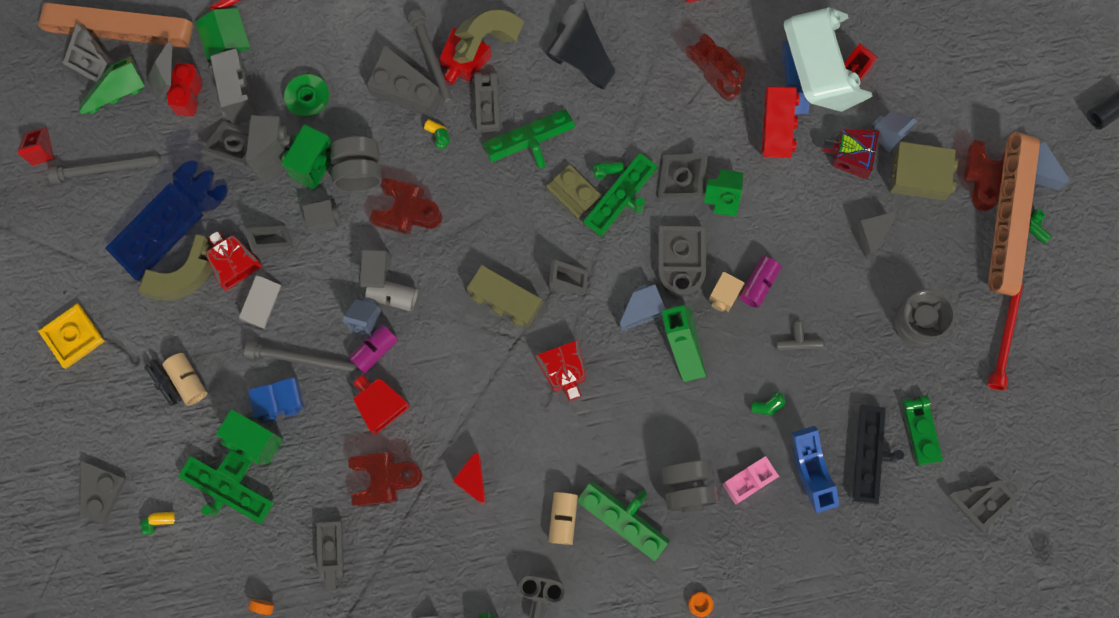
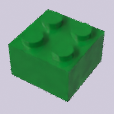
M303 125L301 131L298 130L293 138L294 143L290 150H286L283 154L281 165L291 180L315 191L331 164L330 145L332 142L329 136L307 125Z
M232 409L215 434L222 438L220 442L222 445L237 453H240L242 450L241 456L258 465L261 462L269 465L284 440Z

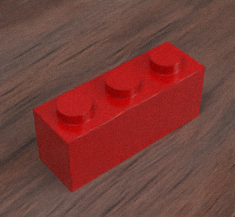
M765 86L761 155L763 157L792 158V152H796L797 142L796 139H793V131L798 127V116L795 115V106H799L800 94L796 92L795 87Z

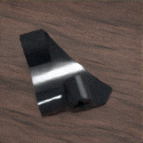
M582 1L570 5L557 26V36L545 54L558 64H563L565 61L577 68L593 85L604 90L615 74V68L597 35L585 3Z

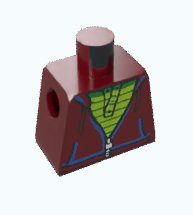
M842 129L837 140L824 139L822 152L834 154L833 167L863 179H868L872 173L880 131Z

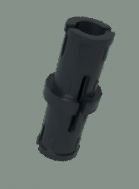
M157 359L149 362L151 366L148 364L144 366V369L155 382L154 387L156 390L161 391L169 406L178 404L177 399L179 402L182 401L172 380L165 373Z

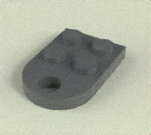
M659 226L658 276L660 283L666 291L673 295H691L699 290L706 275L705 226ZM684 278L688 281L689 286L686 289H679L675 284L676 280Z

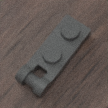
M492 71L490 74L475 72L477 133L500 132L497 71ZM482 83H491V86L482 87Z

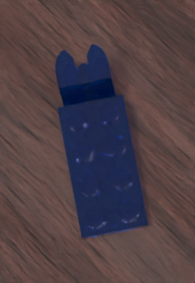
M191 160L182 164L172 174L173 183L170 182L105 247L134 280L140 281L144 277L145 271H150L204 216L202 212L216 209L225 199L228 193L227 185H219L212 191H209L214 172L208 170L194 177L193 174L197 171L198 162Z

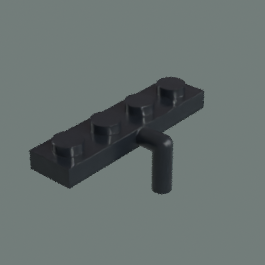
M861 405L859 408L852 502L878 505L882 461L897 462L904 458L902 450H896L893 453L883 451L885 407Z

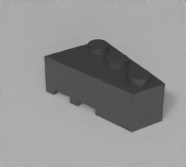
M237 48L210 56L212 65H209V68L216 81L215 89L224 118H228L235 125L251 120V115L259 116L244 62Z

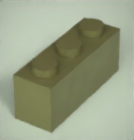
M483 265L480 266L467 287L468 294L470 295L469 298L479 305L485 303L490 306L489 310L498 316L506 315L511 318L510 322L519 328L525 326L529 329L543 306L542 299Z

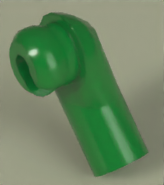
M623 162L596 163L592 169L594 177L603 179L606 174H623Z
M1035 209L1031 212L1029 232L1045 244L1052 235L1042 228V220L1045 217V213L1040 209Z
M774 392L766 403L752 401L751 413L774 415L784 407V395L781 392Z

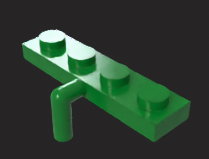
M564 109L542 119L535 120L523 127L513 129L511 132L494 137L482 144L491 163L530 147L537 167L543 168L546 166L539 143L574 129L575 125L567 110Z
M639 153L583 221V225L602 238L627 206L636 213H642L645 200L642 197L634 200V197L656 172L658 166Z
M192 456L189 457L178 475V478L215 498L211 506L205 505L202 507V513L207 516H216L223 504L255 522L263 524L275 504L246 486L221 475L216 469Z
M591 481L577 500L580 505L653 561H656L670 542V539L635 514L648 496L645 490H640L628 507H626L595 482Z

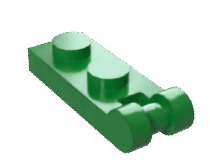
M924 395L919 396L915 400L911 398L903 399L902 406L917 466L942 462L943 457L930 409L929 397ZM914 409H920L922 415L915 416Z

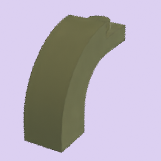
M490 10L470 16L463 21L455 33L461 40L456 46V53L453 59L460 64L472 62L480 42L486 34L494 36L503 44L516 41L524 21L505 10Z
M196 235L187 262L175 272L163 274L146 270L139 293L146 298L154 300L173 301L184 298L198 290L208 279L212 271L210 263L206 261V252L212 248L211 242L205 236Z

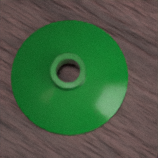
M303 74L295 77L288 83L284 92V101L287 108L293 114L300 117H312L321 113L327 106L330 97L328 86L324 80L312 74ZM306 97H312L310 101H305Z

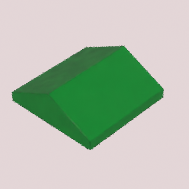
M238 8L212 10L195 22L208 62H211L210 56L236 48L238 52L251 49Z

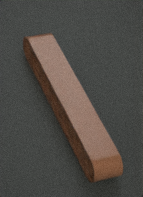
M53 3L43 4L38 23L41 29L53 33L73 35L76 24H82L87 28L92 37L166 45L168 42L176 47H188L190 45L194 26L191 21L183 18Z
M1013 132L1008 137L1006 143L988 287L991 292L1010 296L1018 294L1022 285L1040 141L1037 137L1020 132Z

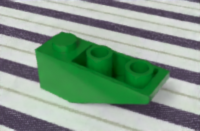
M131 56L107 68L79 105L81 115L87 112L88 114L95 113L101 109V106L107 103L110 105L115 104L122 99L121 97L127 94L135 95L142 91V88L145 87L144 79Z
M682 305L661 311L666 334L683 382L707 377L692 309Z

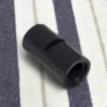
M1119 90L1087 112L1088 121L1094 128L1101 130L1119 118Z

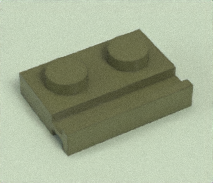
M570 164L550 184L546 185V190L577 220L602 199V195Z

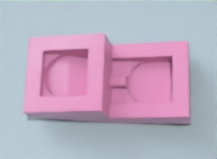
M765 456L722 485L736 505L778 478L779 475Z

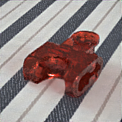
M702 34L699 37L700 41L694 46L688 45L685 48L690 60L704 72L706 81L725 100H733L740 93V83L744 80L745 70L724 47H718L710 36ZM732 71L738 72L739 76L736 78ZM727 84L729 87H734L735 91H725L724 85Z
M973 140L967 152L964 181L974 183L972 197L974 207L980 211H989L999 201L1005 153L1002 155L1001 161L991 160L985 153V143Z
M389 178L382 180L380 187L386 195L395 198V203L389 210H373L371 212L369 221L374 226L402 234H410L413 225L426 229H435L440 226L442 214L439 207L431 200L422 199L424 190L421 187Z
M392 452L354 456L348 459L349 468L355 471H367L371 478L370 485L365 491L354 493L351 496L352 506L364 507L398 502L397 490L415 488L422 481L423 474L418 466L411 462L394 464V454ZM408 470L414 473V476L410 477V481L404 478V475L408 474Z

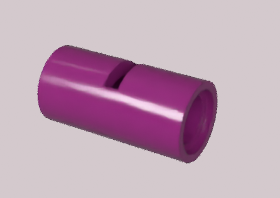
M761 256L739 295L740 300L749 306L760 308L782 266L772 258Z
M381 324L348 358L365 374L399 340Z

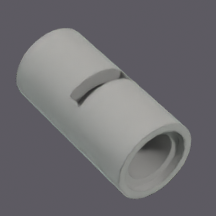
M386 281L384 288L367 287L365 298L412 312L417 300L418 290Z

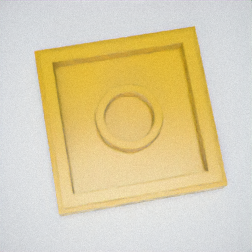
M78 303L38 330L61 366L65 369L105 342L100 332Z

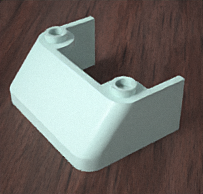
M828 7L788 18L784 21V29L803 93L811 104L842 112L873 97L872 92L860 89L859 76L845 68L834 30L840 27L841 22L848 19V14Z

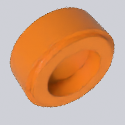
M696 592L689 598L688 608L694 616L705 617L713 610V600L705 592Z
M252 598L250 599L248 609L258 614L271 615L275 604Z

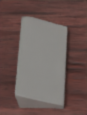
M256 275L239 319L245 323L265 329L282 286Z

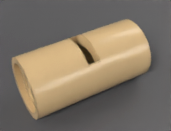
M184 353L175 354L164 361V369L187 406L195 404L206 397L208 393Z
M559 492L553 494L548 542L573 545L578 495Z

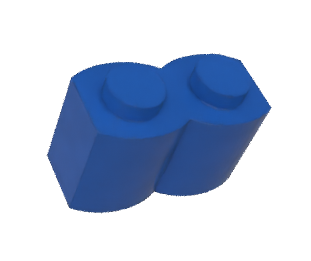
M295 378L282 380L248 391L254 419L261 420L262 423L275 421L276 416L285 414L286 417L297 415L299 410L305 408L299 381Z

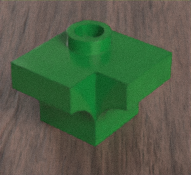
M720 169L719 177L707 180L704 203L714 204V214L737 217L743 187V172Z

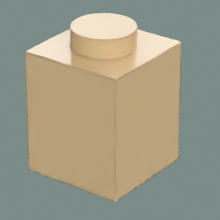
M723 272L708 302L712 303L711 306L718 311L724 312L725 310L729 312L744 282Z

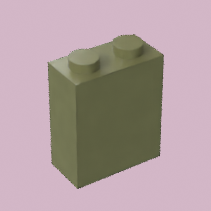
M899 142L894 150L890 193L945 201L954 193L956 188V180H953V174L958 166V158H955L956 150Z

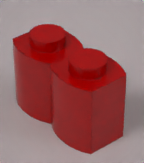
M177 63L172 72L173 84L168 91L167 102L176 115L193 117L198 107L197 95L202 89V76L193 64Z

